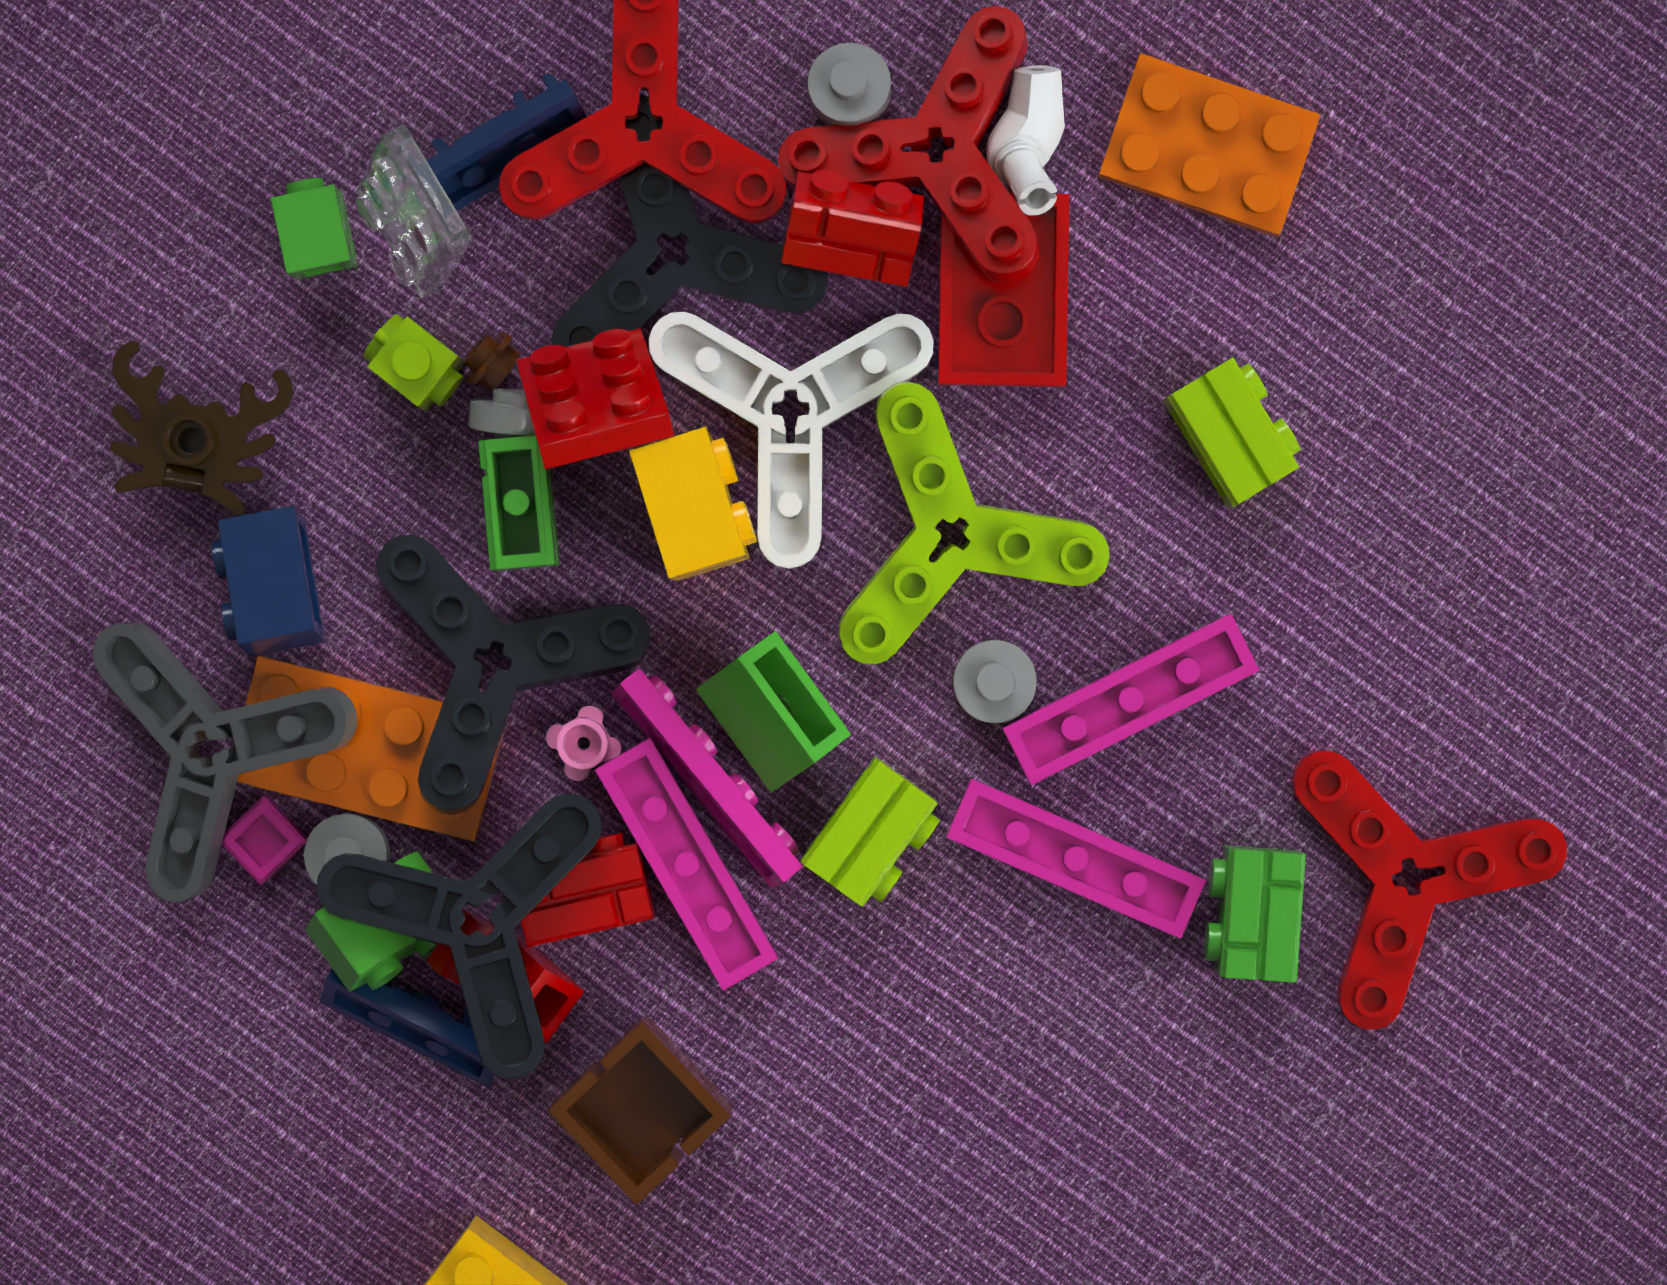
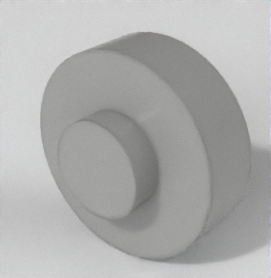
M842 43L828 48L816 58L809 71L808 91L812 108L817 116L828 125L853 126L864 122L877 121L886 111L891 98V78L887 64L876 51L862 44Z
M495 388L493 389V397L470 399L468 420L470 428L491 432L494 437L498 438L536 435L524 390Z
M989 640L970 647L960 657L953 674V689L961 707L974 718L988 723H1003L1018 717L1028 708L1036 691V672L1030 658L1019 647L1005 641Z
M355 813L334 815L320 822L310 833L304 849L305 867L316 885L317 877L323 865L335 856L344 853L360 854L390 862L391 856L388 839L381 827L370 818Z

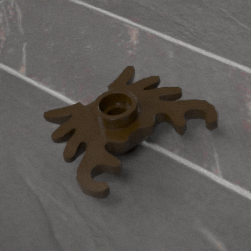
M129 341L122 345L113 357L112 373L119 386L137 404L141 411V420L137 421L124 406L119 404L112 408V415L122 429L135 437L140 445L136 447L116 441L112 442L110 449L113 453L127 461L141 464L145 467V471L130 473L118 479L114 485L117 492H129L148 487L179 489L208 496L222 504L232 513L239 516L245 512L244 504L233 492L226 489L224 485L226 482L249 483L264 478L263 471L257 467L238 466V463L244 459L260 456L275 446L276 438L274 434H265L251 442H247L246 439L248 433L253 429L281 416L290 408L294 397V388L289 375L285 370H274L272 378L277 382L278 394L274 400L269 402L260 401L256 396L255 387L248 382L243 383L240 389V411L235 417H230L226 414L223 404L217 401L202 406L189 403L186 397L178 394L171 398L168 403H160L158 395L166 369L161 365L153 366L147 376L143 378L135 377L130 371V361L140 352L141 345L134 341Z

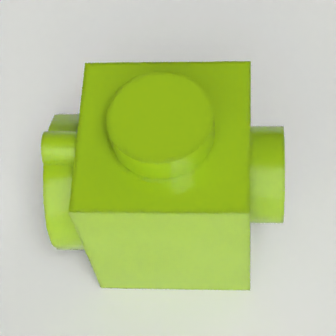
M399 314L391 317L376 332L363 354V358L370 363L367 366L370 370L426 412L434 403L439 407L445 404L464 378L458 373L464 365V360L408 316L405 319Z

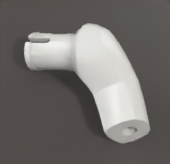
M1037 65L1014 69L1008 108L992 130L986 145V160L1000 181L1005 185H1009L1018 206L1027 215L1045 213L1052 208L1057 200L1056 194H1053L1057 192V188L1043 168L1058 146L1065 128L1061 70L1052 66Z

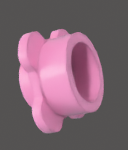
M595 706L582 707L575 719L565 725H552L546 735L548 746L556 749L560 758L565 763L564 772L566 776L575 781L586 779L592 768L621 754L622 747L620 741L617 738L610 737L602 723L604 715ZM581 737L589 739L590 746L587 749H581L578 746V740Z

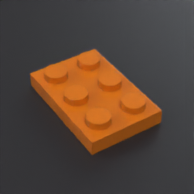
M1140 53L1097 177L1278 238L1284 226L1321 114Z

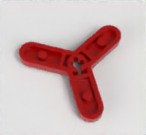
M613 0L612 103L513 158L505 165L500 175L499 191L503 202L513 214L527 220H539L551 216L645 163L738 220L754 224L764 223L774 218L781 211L787 197L786 181L781 170L770 160L677 105L679 0ZM640 91H649V106L654 119L663 120L662 129L652 130L650 141L645 142L638 141L636 130L626 129L627 120H633L638 117L639 108H641Z
M1000 6L986 7L974 13L965 23L916 117L869 121L852 126L829 125L809 127L795 131L783 142L779 149L777 160L787 185L791 190L794 189L798 171L813 174L818 170H833L843 174L848 181L877 186L882 182H896L906 187L922 186L979 268L989 278L999 282H1015L1026 277L1035 268L1040 257V245L1037 235L1028 218L977 148L1012 83L1014 69L1020 68L1027 52V34L1020 17L1009 8ZM943 137L946 146L954 147V149L944 151L943 161L931 162L929 154L921 152V150L931 148L932 138ZM910 147L912 152H904V148Z
M1327 750L1310 752L1302 757L1293 769L1291 777L1292 792L1298 802L1371 882L1339 980L1336 996L1342 1014L1348 1021L1362 1029L1376 1030L1386 1027L1399 1015L1436 904L1543 882L1554 877L1563 868L1567 858V843L1562 832L1554 824L1539 818H1522L1420 840L1353 764L1339 753ZM1410 858L1412 865L1417 868L1429 869L1441 866V875L1436 876L1433 874L1416 881L1417 891L1412 894H1408L1405 886L1394 884L1392 881V875L1402 871L1401 861Z

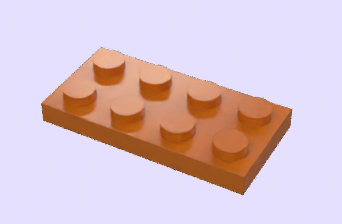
M266 656L257 657L245 706L311 689L332 687L344 692L352 700L357 712V728L354 737L349 743L336 751L241 773L238 776L237 782L473 842L477 840L502 737L482 794L476 804L463 813L455 815L440 814L431 809L423 800L418 785V775L443 701Z

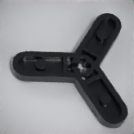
M640 95L641 108H639L638 117L633 120H627L626 129L636 130L638 141L645 142L650 141L652 130L662 129L663 120L653 118L649 106V97ZM644 163L620 177L637 240L560 317L553 328L551 343L552 345L568 347L592 341L598 334L611 329L631 331L641 328L642 330L683 287L788 315H803L813 311L822 303L827 292V274L825 271L781 263L783 248L781 244L698 223L690 191ZM666 235L674 241L682 235L688 239L689 242L685 245L684 251L689 259L685 264L680 266L677 262L671 261L662 266L654 275L647 274L648 268L650 266L653 267L662 254V250L657 243L660 238Z
M414 535L398 536L387 542L379 552L376 562L379 583L385 593L455 669L418 775V785L423 800L431 809L440 814L455 815L463 813L476 804L482 794L517 692L625 671L637 666L645 658L650 644V628L648 623L637 609L628 605L611 604L504 625L437 549L424 538ZM493 646L503 649V660L511 664L508 671L497 669L493 678L490 679L487 690L481 692L478 690V687L480 688L482 683L483 666L475 658L478 653L488 655Z
M564 794L554 797L468 882L360 854L344 853L333 857L323 865L317 877L316 892L323 908L330 915L341 920L450 947L476 1047L484 1067L493 1075L504 1079L521 1078L532 1072L541 1062L545 1048L543 1032L514 928L593 849L600 838L602 827L600 815L593 803L583 796ZM495 894H501L503 897L502 902L493 909V913L488 919L489 924L494 928L493 931L487 936L478 930L470 936L463 933L460 927L463 925L465 917L460 909L467 903L477 909L484 903L486 904Z

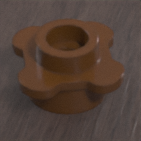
M504 331L495 339L489 334H485L472 348L463 364L470 368L464 377V381L471 386L478 383L488 392H492L509 374L517 363L516 360L521 356V352L509 343L512 336Z

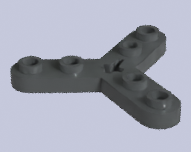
M127 622L110 625L99 634L94 644V664L102 679L171 757L145 868L149 886L157 896L165 901L176 903L202 895L209 888L214 878L239 774L336 751L346 746L354 737L357 728L356 709L352 700L344 692L335 688L311 689L223 711L156 633L145 624ZM207 738L208 740L218 739V741L233 738L235 747L220 750L221 752L212 755V758L210 756L201 757L198 750V744L204 743Z

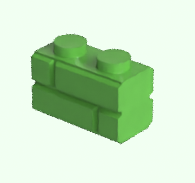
M536 435L478 441L481 469L485 470V476L482 478L490 570L507 571L560 566L551 468L544 469Z
M1223 845L1222 859L1211 860L1209 897L1219 898L1218 923L1207 922L1204 959L1205 961H1215L1214 972L1218 976L1235 979L1297 982L1306 862L1305 853L1286 849Z

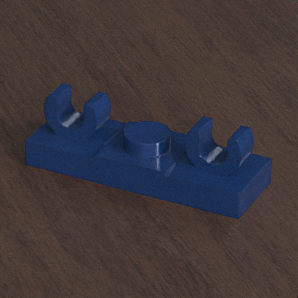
M545 74L542 76V79L548 90L529 101L526 100L520 90L514 92L513 101L517 108L512 111L507 110L490 121L480 124L473 131L455 140L454 144L450 147L447 146L444 140L437 137L432 140L437 154L419 165L416 164L410 154L403 157V166L406 173L399 177L430 227L498 188L500 175L505 165L513 158L587 117L566 79L558 83L553 75Z
M331 969L325 980L319 1003L490 1088L495 1075L484 1067L479 1057L467 1010H465L459 1023L451 1019L452 1015L442 1011L441 1005L432 997L421 992L412 991L407 993L397 987L394 989L390 988L393 979L375 990H371L366 983L349 992L334 970Z

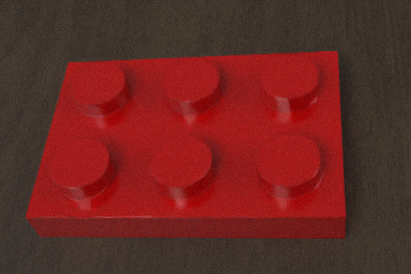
M1010 193V195L1013 197V199H1014L1015 202L1017 203V200H1016L1014 194H1013V193ZM1056 194L1057 200L1055 204L1045 213L1039 215L1025 214L1037 235L1040 245V257L1035 268L1026 277L1015 282H999L989 278L979 268L940 212L938 386L1066 387L1070 194Z
M641 328L631 331L625 329L607 330L595 336L592 341L568 347L562 345L544 346L535 350L529 357L516 360L544 469L675 436L670 414Z

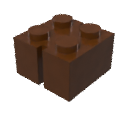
M647 1013L604 1052L600 1063L606 1068L605 1070L596 1061L593 1062L553 1100L548 1109V1112L636 1205L679 1166L682 1152L675 1144L681 1138L680 1148L689 1156L731 1117L733 1104Z

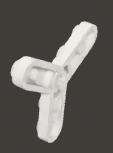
M672 312L660 318L653 326L649 336V352L655 364L661 370L758 427L757 536L759 547L767 560L778 567L788 569L802 567L811 561L820 547L822 532V429L881 396L887 388L895 383L906 382L918 375L927 367L933 355L934 344L930 329L922 320L910 314H895L884 318L800 367L789 371L698 316L687 312ZM788 391L797 392L798 401L803 404H809L810 408L809 415L798 416L797 426L795 427V442L793 444L786 442V427L784 426L783 416L772 414L773 404L783 402L785 392Z

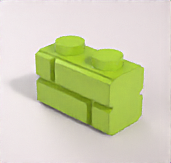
M1233 357L1162 400L1227 509L1235 507L1298 469L1299 465L1293 455L1301 451L1296 437L1282 418L1272 422L1262 406L1260 400L1267 397L1268 394L1255 370L1248 363L1239 368Z
M875 756L801 857L800 862L862 907L871 896L882 902L903 872L894 863L908 844L918 851L940 822V819L931 813L938 802Z

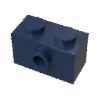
M294 506L218 520L221 540L212 542V555L219 579L227 578L231 602L222 603V618L229 641L237 640V644L250 656L326 642L306 520Z

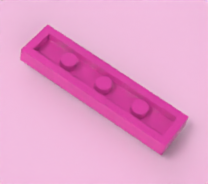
M1227 614L1002 727V730L1029 784L1033 785L1260 670L1232 614Z
M639 668L610 693L647 738L651 736L662 757L771 889L786 882L803 867L794 856L799 852V849L793 838L778 823L774 822L769 826L754 807L758 803L754 791L738 774L733 773L730 777L713 758L718 751L712 740L696 724L688 727L673 709L677 704L676 698L659 677L651 675L647 678Z
M651 736L595 768L601 782L722 990L724 991L778 959L776 952Z
M972 778L969 780L946 834L948 839L1180 939L1206 882L1204 878Z

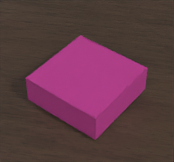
M264 795L224 833L222 845L260 885H264L305 846L308 837L268 795Z

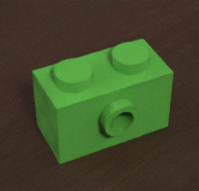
M776 631L695 689L770 793L813 765L851 735Z

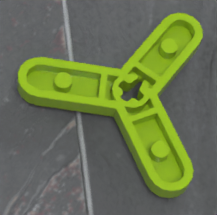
M906 381L895 383L882 393L875 409L876 423L914 527L846 608L839 621L838 634L844 650L851 658L863 664H878L887 661L901 648L965 569L1068 586H1086L1096 581L1105 572L1109 562V546L1105 537L1094 526L1078 520L975 504L939 403L928 389L921 384ZM959 517L964 519L967 523L963 526L962 532L968 539L961 548L951 543L940 551L936 561H930L929 556L941 539V534L936 529L938 522L944 519L949 523H954Z

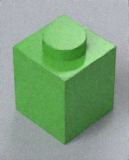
M323 178L300 180L285 186L286 195L271 198L286 273L296 280L358 267L343 192L334 184L325 186Z

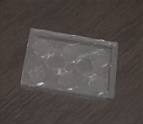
M403 124L381 136L356 190L359 194V197L356 198V205L368 228L372 232L380 230L389 244L392 252L388 254L397 278L405 287L413 285L422 300L445 286L473 238L406 125Z

